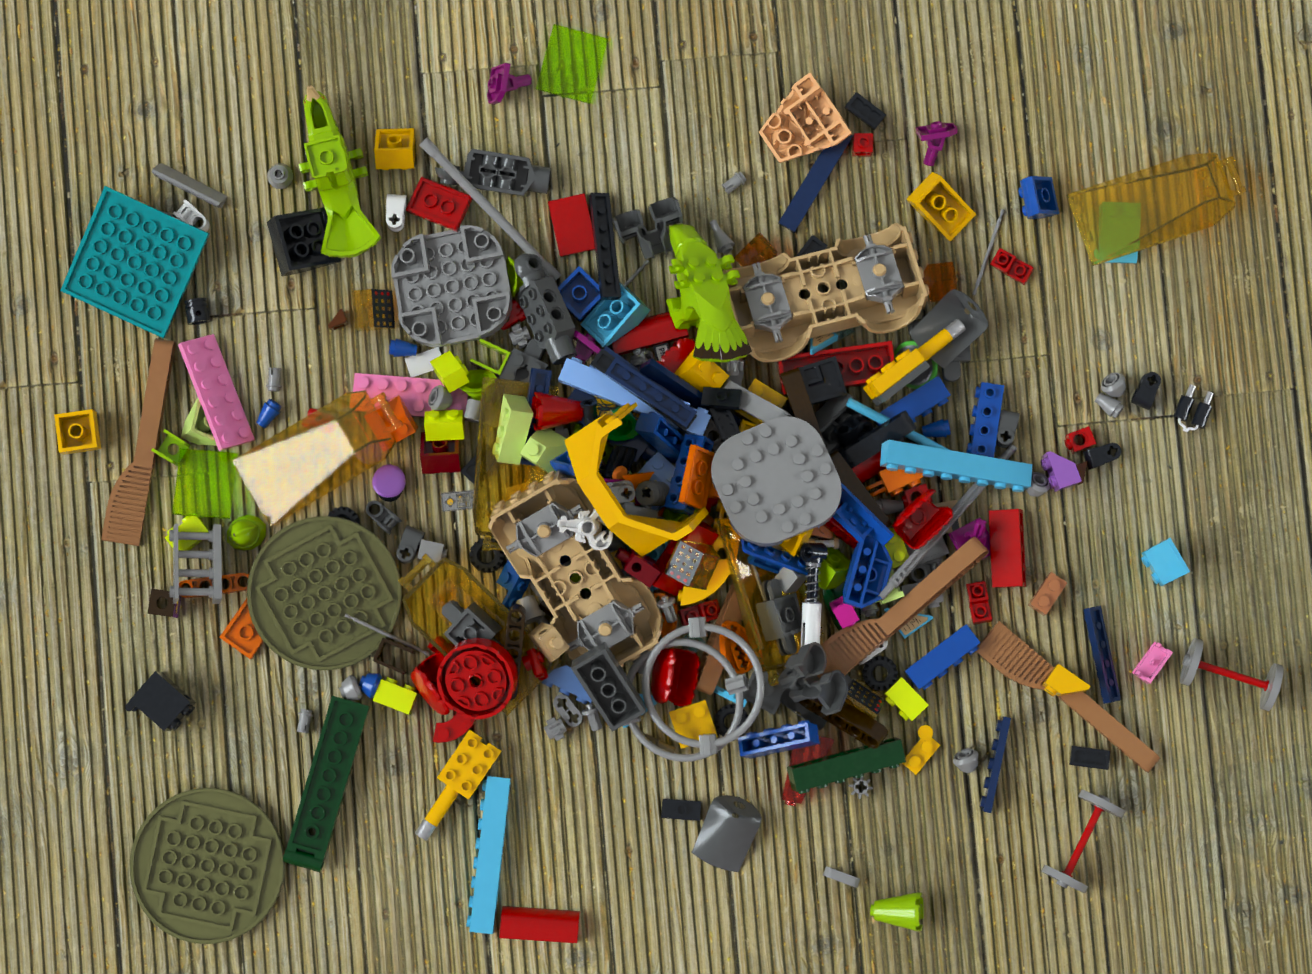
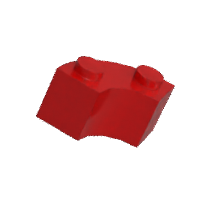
M456 713L451 720L444 723H436L433 742H450L462 737L472 728L476 719L462 717L463 715Z

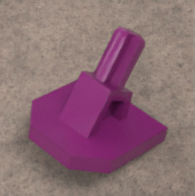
M503 63L491 68L487 92L488 103L493 105L500 103L506 92L531 85L532 78L529 74L517 77L510 75L511 64Z
M936 121L930 123L931 125L915 127L916 134L920 140L926 141L928 146L923 161L925 165L934 166L938 151H942L946 137L958 133L954 123Z
M575 330L573 339L577 342L575 348L577 356L575 358L582 360V364L585 365L591 356H596L601 349L594 343L596 340L588 333L584 335Z
M980 517L948 534L957 550L971 538L977 537L989 551L984 558L991 555L990 534L986 529L987 522L986 520H981Z

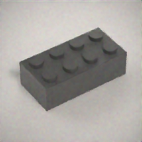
M606 642L572 660V671L612 732L646 713L644 701Z

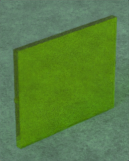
M554 24L536 90L591 104L609 39L585 33L582 30L578 31Z
M180 448L172 514L198 516L200 518L230 519L238 453Z

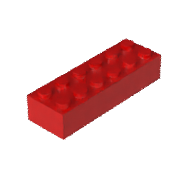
M892 341L821 350L813 355H810V352L800 353L791 358L778 361L777 364L780 377V373L836 356L845 388L867 385L865 381L877 372L882 373L880 369L893 360L895 361ZM780 377L782 395L787 397Z

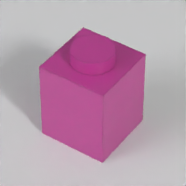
M843 596L829 603L842 629L851 627L860 620L854 607L843 603Z

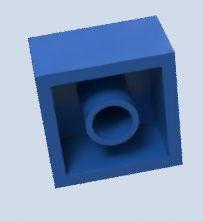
M580 266L558 286L567 310L579 322L601 301L599 285Z

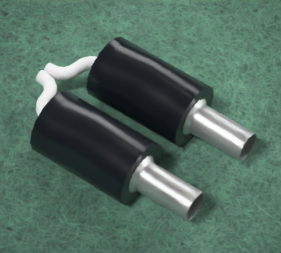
M1192 384L1189 385L1186 395H1181L1173 415L1174 418L1178 419V423L1183 427V431L1188 432L1198 428L1205 429L1213 408L1210 406V402L1214 393L1207 391L1204 402H1199L1191 422L1196 427H1188L1186 429V426L1181 421L1187 422L1195 401L1192 396L1196 388Z

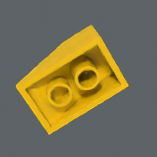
M931 172L906 199L949 242L976 215L942 176Z

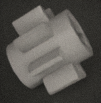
M520 324L512 326L513 331L508 334L513 346L519 345L520 349L526 347L527 341L531 340L527 327L521 328Z
M639 348L633 351L634 355L631 356L630 363L640 369L643 363L651 358L654 359V356L646 348Z
M739 358L738 360L721 363V369L725 370L730 376H737L739 371L744 369V360Z
M553 717L546 721L548 725L543 728L550 740L555 738L558 741L565 737L563 733L567 729L561 718L556 720Z
M863 777L860 780L852 778L854 784L848 785L853 787L854 790L851 792V795L857 793L858 799H861V794H865L868 797V789H873V787L868 786L870 779L864 781ZM860 781L866 786L865 789H862L861 793H859V789L855 788Z

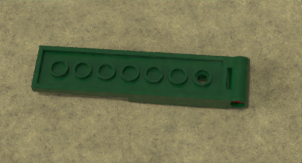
M332 695L283 862L321 872L370 706ZM311 828L316 830L315 835L310 834Z

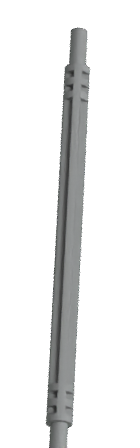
M1011 444L997 458L1008 460L1017 448ZM976 482L952 508L954 516L950 522L934 538L928 541L925 546L916 549L888 580L889 583L878 595V597L882 598V601L894 588H897L986 486H978Z

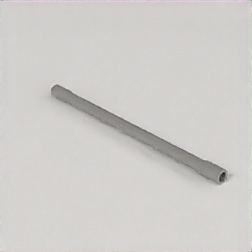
M428 137L419 144L526 254H535L540 257L546 276H552L555 281L561 276L556 268L542 257L440 152L439 148Z

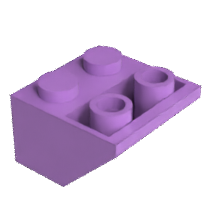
M1051 451L1046 452L1042 456L1043 460H1040L1044 471L1047 470L1050 488L1054 489L1055 492L1074 486L1082 481L1074 462Z

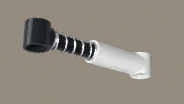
M804 543L800 550V556L807 565L805 569L808 570V575L805 576L807 577V583L805 584L807 585V591H805L807 599H805V602H802L800 648L813 642L820 644L822 603H819L817 598L820 597L818 595V590H820L818 587L820 582L818 575L821 573L819 568L821 563L826 560L828 554L824 543Z

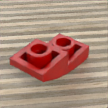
M999 248L990 263L991 266L1023 285L1026 284L1034 270L1032 266Z
M986 582L966 584L972 624L992 622Z
M714 599L679 610L678 614L682 626L689 625L688 618L706 617V622L717 619L720 613V606L718 600Z

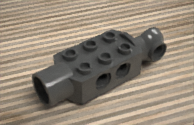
M472 149L467 154L464 172H460L476 189L525 196L528 191L547 194L551 168L532 165L530 158ZM435 167L440 183L457 185V182L443 168Z
M521 254L517 256L514 268L524 284L519 288L517 298L524 311L527 323L531 327L539 348L547 350L552 364H563L566 358L571 359L577 356L576 349L572 343L575 325L554 278L545 275L540 257L535 254Z

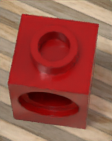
M854 133L852 138V156L871 157L873 153V133Z
M1090 426L1067 434L1064 440L1067 450H1071L1072 454L1096 444ZM1075 436H1081L1083 438V445H1077L1075 443Z
M926 483L903 492L904 496L901 499L904 507H907L912 502V493L921 495L928 490Z

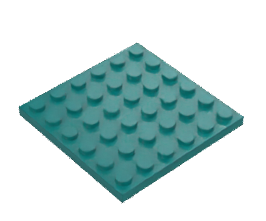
M104 186L60 291L161 338H165L210 233L108 186Z

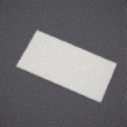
M439 347L416 354V356L404 358L410 377H416L434 370L430 361L441 356Z

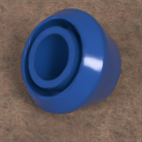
M368 673L366 676H362L359 686L362 687L361 691L368 698H374L382 676L379 673Z

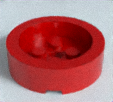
M471 638L455 645L444 657L437 672V687L444 703L451 710L463 715L462 717L476 720L492 717L502 711L514 695L518 683L517 667L510 653L500 644L485 638ZM476 676L481 679V684L474 685L471 682V677Z

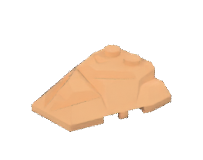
M808 73L794 83L786 99L783 98L780 102V107L775 113H772L759 131V134L779 163L836 146L852 135L847 123L811 73Z

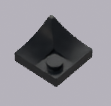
M836 356L799 368L811 405L847 396Z

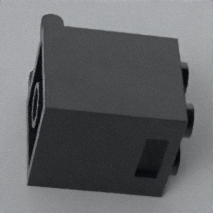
M155 671L129 700L125 709L126 711L133 712L139 709L163 731H175L182 724L180 720L185 715L189 716L195 709L193 705L196 702L164 673Z

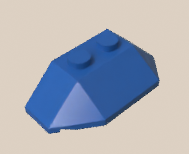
M871 533L860 543L857 542L843 588V603L860 609L882 599L878 595L887 585L893 563L885 545L883 546Z

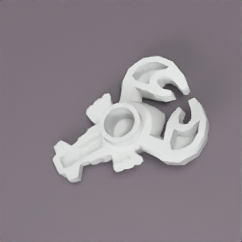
M595 508L589 517H587L590 513L588 510L580 511L578 519L567 520L564 515L558 520L557 527H559V532L564 533L566 529L576 533L575 540L586 543L584 537L586 536L589 545L594 550L601 551L607 549L612 542L613 533L609 531L606 538H603L606 530L594 537V534L599 529V523L596 519L598 518L605 525Z

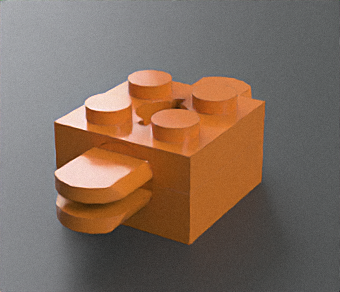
M884 469L876 475L879 481L865 488L870 491L881 485V489L870 493L872 497L883 492L886 496L891 494L894 497L904 491L903 488L907 486L911 489L921 483L920 480L924 476L923 473L907 474L905 470L889 471Z

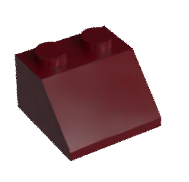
M421 432L420 460L422 474L461 472L460 440L426 441L425 432Z

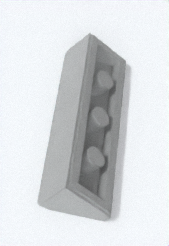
M163 163L158 164L151 171L154 176L222 209L227 199L226 195Z

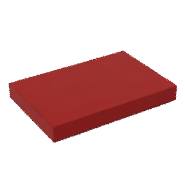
M421 177L405 210L410 214L458 232L473 198L468 194Z
M585 193L548 201L560 257L595 250L593 228Z

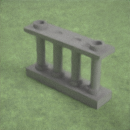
M174 524L173 530L169 531V541H173V586H170V597H173V604H177L179 595L209 596V598H212V604H220L222 600L221 524H213L212 530L208 532H178V524ZM178 540H208V542H212V549H209V551L178 550ZM178 558L208 559L212 561V568L179 569ZM179 577H209V579H212V586H209V588H179Z

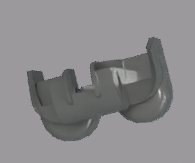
M676 197L666 198L648 205L651 217L655 223V229L647 231L644 227L639 209L613 217L612 220L619 240L624 244L625 241L637 237L645 259L655 258L654 255L662 252L667 254L668 251L673 250L667 226L676 223L683 224V215Z
M813 642L802 646L798 653L789 657L785 665L786 669L781 673L778 681L783 689H791L789 696L795 703L805 699L818 698L823 705L821 713L827 716L841 711L848 695V683L844 674L839 670L823 674L819 681H812L810 676L824 673L827 664V656L823 647L819 643Z

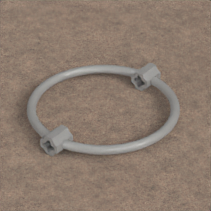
M706 617L688 618L689 625L682 626L668 633L653 648L644 667L642 692L649 715L663 733L681 744L700 748V755H711L718 753V746L725 745L739 738L755 721L764 698V675L758 657L742 637L725 627L706 623ZM707 631L730 638L744 650L754 667L757 692L755 703L749 716L735 731L718 739L716 734L713 733L699 735V740H695L676 733L660 718L651 699L650 675L657 656L672 640L686 633H689L690 638L707 636Z
M675 638L663 649L673 646L694 647L713 656L725 668L730 678L725 679L726 690L729 695L735 694L736 708L731 726L724 736L735 731L739 727L742 718L743 691L749 690V682L745 673L737 675L726 657L704 642L688 638ZM644 651L631 666L627 674L631 683H633L637 671L648 659L651 651ZM641 716L623 725H629L636 738L647 749L669 760L691 762L714 755H700V752L677 754L656 746L639 729L636 722L641 721ZM727 744L718 746V751H720Z

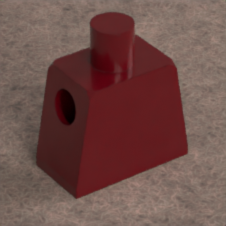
M620 547L615 554V557L621 561L624 571L649 588L661 573L656 560L647 555L641 557L632 548L626 551Z

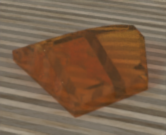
M758 233L734 259L741 267L772 259L777 256L778 251L761 233Z
M953 262L927 265L924 270V278L922 279L924 284L928 285L930 292L928 297L931 302H939L951 290H957V278Z

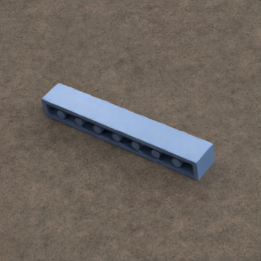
M566 358L558 382L621 407L627 403L631 406L636 402L638 406L632 411L638 414H649V412L659 414L591 366V364L586 366L578 358ZM681 400L682 402H684V403L687 404L688 406L691 405L690 403ZM698 407L694 409L697 411V417L686 433L703 436L711 415L708 414V410ZM662 416L672 427L685 432L684 430L676 426L674 423L669 421L667 418Z

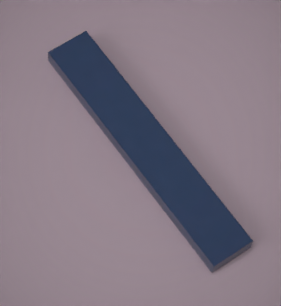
M850 135L838 145L821 151L778 224L795 233L853 135Z
M651 358L640 366L639 371L682 400L690 403L695 409L701 407L702 392ZM733 414L734 419L737 425L739 426L742 420Z

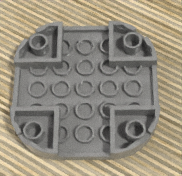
M463 225L460 226L458 232L449 230L429 235L419 234L407 240L402 245L403 247L398 254H395L391 267V276L394 281L399 312L398 318L403 329L416 342L429 347H444L479 340L480 338L483 339L495 334L508 320L512 310V292L505 253L497 239L483 228Z
M777 417L740 432L724 441L717 449L712 460L711 476L713 486L722 502L732 528L742 539L758 546L769 547L779 545L783 541L815 527L819 528L834 516L839 506L842 488L837 470L820 434L813 426L799 418Z

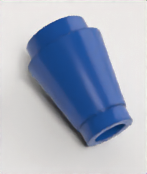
M397 338L390 340L389 355H393V357L416 356V344Z
M272 399L264 402L256 423L266 428L281 413L280 409L282 406Z
M941 419L922 426L925 437H947V435H951L949 420Z

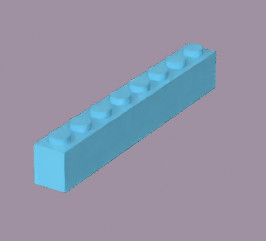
M887 440L882 443L880 466L886 467L889 471H898L900 469L905 470L907 474H916L917 472L923 473L925 477H934L935 475L941 476L943 480H952L953 478L958 479L960 483L976 482L978 486L994 485L996 489L1011 488L1014 492H1024L1025 489L1031 487L1033 464L894 440Z
M487 776V780L483 779L482 791H485V799H481L480 810L483 811V817L478 820V830H481L480 838H476L475 849H479L478 857H474L473 868L476 869V877L472 876L471 881L474 895L469 898V907L472 908L471 915L467 917L466 927H470L469 932L494 933L511 778Z

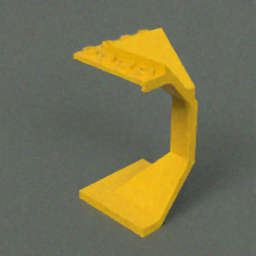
M635 402L631 406L629 403L625 404L614 413L612 410L608 411L564 441L577 483L607 528L643 557L668 540L678 541L691 533L709 512L706 507H703L681 522L626 514L599 473V467L609 432L623 424L621 419L638 406Z

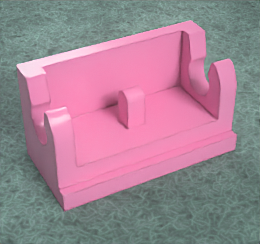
M1153 642L1132 673L1146 684H1151L1173 652L1164 648L1162 644Z

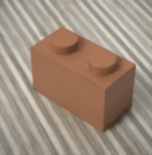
M1052 572L1048 573L1028 606L1043 616L1047 615L1067 582Z

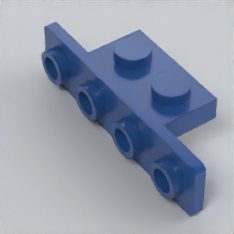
M841 483L840 504L842 506L836 511L833 518L859 543L871 533L884 546L894 534Z
M741 539L743 552L749 554L747 558L748 564L776 574L785 567L808 575V570L805 569L807 568L806 562L801 557H793L788 552L775 549L772 546H758Z
M509 560L496 583L508 590L500 606L501 609L509 611L510 607L523 597L531 581L530 579L520 578Z

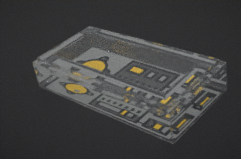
M479 489L440 493L442 512L481 508Z

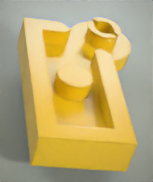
M923 725L918 729L920 740L906 755V762L902 763L915 775H917L940 746L932 738L933 730L928 725Z

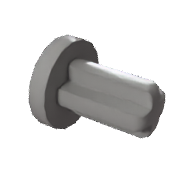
M667 595L661 597L662 600L657 602V607L663 609L666 621L668 623L677 621L678 617L673 606L676 602L675 597H668Z
M592 703L587 704V708L581 711L582 715H587L591 730L597 731L602 728L598 709Z

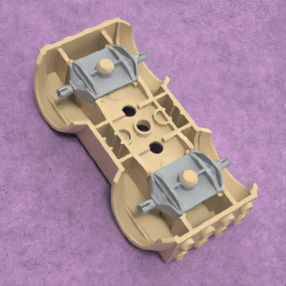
M894 223L888 228L873 234L847 240L836 239L835 246L832 248L790 258L785 253H780L772 259L758 262L757 264L754 263L745 267L723 270V274L731 270H738L740 278H736L738 283L736 285L728 284L734 317L744 332L752 350L749 354L761 362H778L798 354L805 348L811 338L861 325L869 332L885 334L900 330L912 323L920 311L925 309L930 292L928 285L924 284L922 279L924 278L923 269L917 263L919 259L917 250L912 248L913 238L911 232H907L906 226ZM837 281H846L847 287L842 290L836 287ZM826 285L829 290L822 293L818 290V287ZM806 289L810 292V297L802 299L799 296V292Z
M560 470L556 473L551 471L539 483L536 480L529 484L527 490L523 492L519 490L513 493L508 501L501 500L496 503L490 516L491 521L488 528L519 577L530 579L553 615L549 625L554 626L570 648L566 653L571 661L601 643L606 642L620 666L623 667L626 661L636 660L641 656L640 653L646 650L648 652L653 650L656 644L659 643L663 626L661 610L657 607V600L650 588L632 576H625L608 548L601 551L594 550L589 545L586 536H584L586 543L575 540L576 533L566 529L564 533L559 532L557 522L561 519V516L565 515L567 520L578 519L580 511L589 510L590 513L587 516L589 517L594 507L576 479L564 477ZM598 518L596 520L599 523V529L594 534V537L602 531V523ZM564 555L571 558V563L568 566H563L560 563V558ZM578 573L581 576V580L573 582L570 579V575ZM583 588H588L591 591V596L587 599L582 598L580 595V591Z

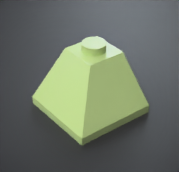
M197 398L185 420L181 438L197 445L217 446L199 398Z
M550 428L536 431L529 438L520 454L523 458L547 473L551 471L556 473L557 471L553 469L550 461L567 451L564 441L566 438Z

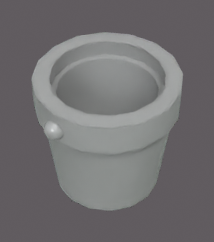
M529 595L516 601V604L522 605L526 610L525 625L536 622L544 617L545 612L540 609L534 595Z

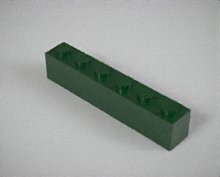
M893 737L883 740L876 749L864 745L788 766L787 771L791 789L799 794L809 792L810 788H825L828 786V783L835 782L838 784L845 782L846 778L853 777L856 779L864 777V773L882 772V768L900 767V763H904L906 760L901 739Z

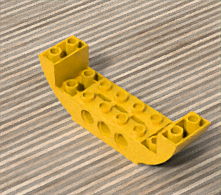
M719 499L716 512H720L719 518H715L713 529L719 536L710 548L713 550V555L708 556L706 568H709L710 572L709 575H705L703 587H706L707 590L684 586L683 590H679L677 602L681 603L680 607L695 605L706 600L724 584L728 576H733L739 535L732 528L730 521L724 519L726 511ZM727 531L730 533L731 538L723 540L720 534ZM724 550L727 552L728 557L720 559L717 556V552Z

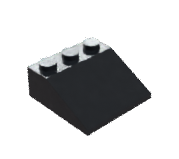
M325 207L277 215L267 221L282 277L341 262L339 257H329L321 254L328 220Z

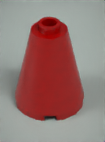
M534 392L535 396L532 397L531 409L533 411L532 418L536 419V423H532L535 431L581 421L582 417H584L583 408L580 407L581 401Z

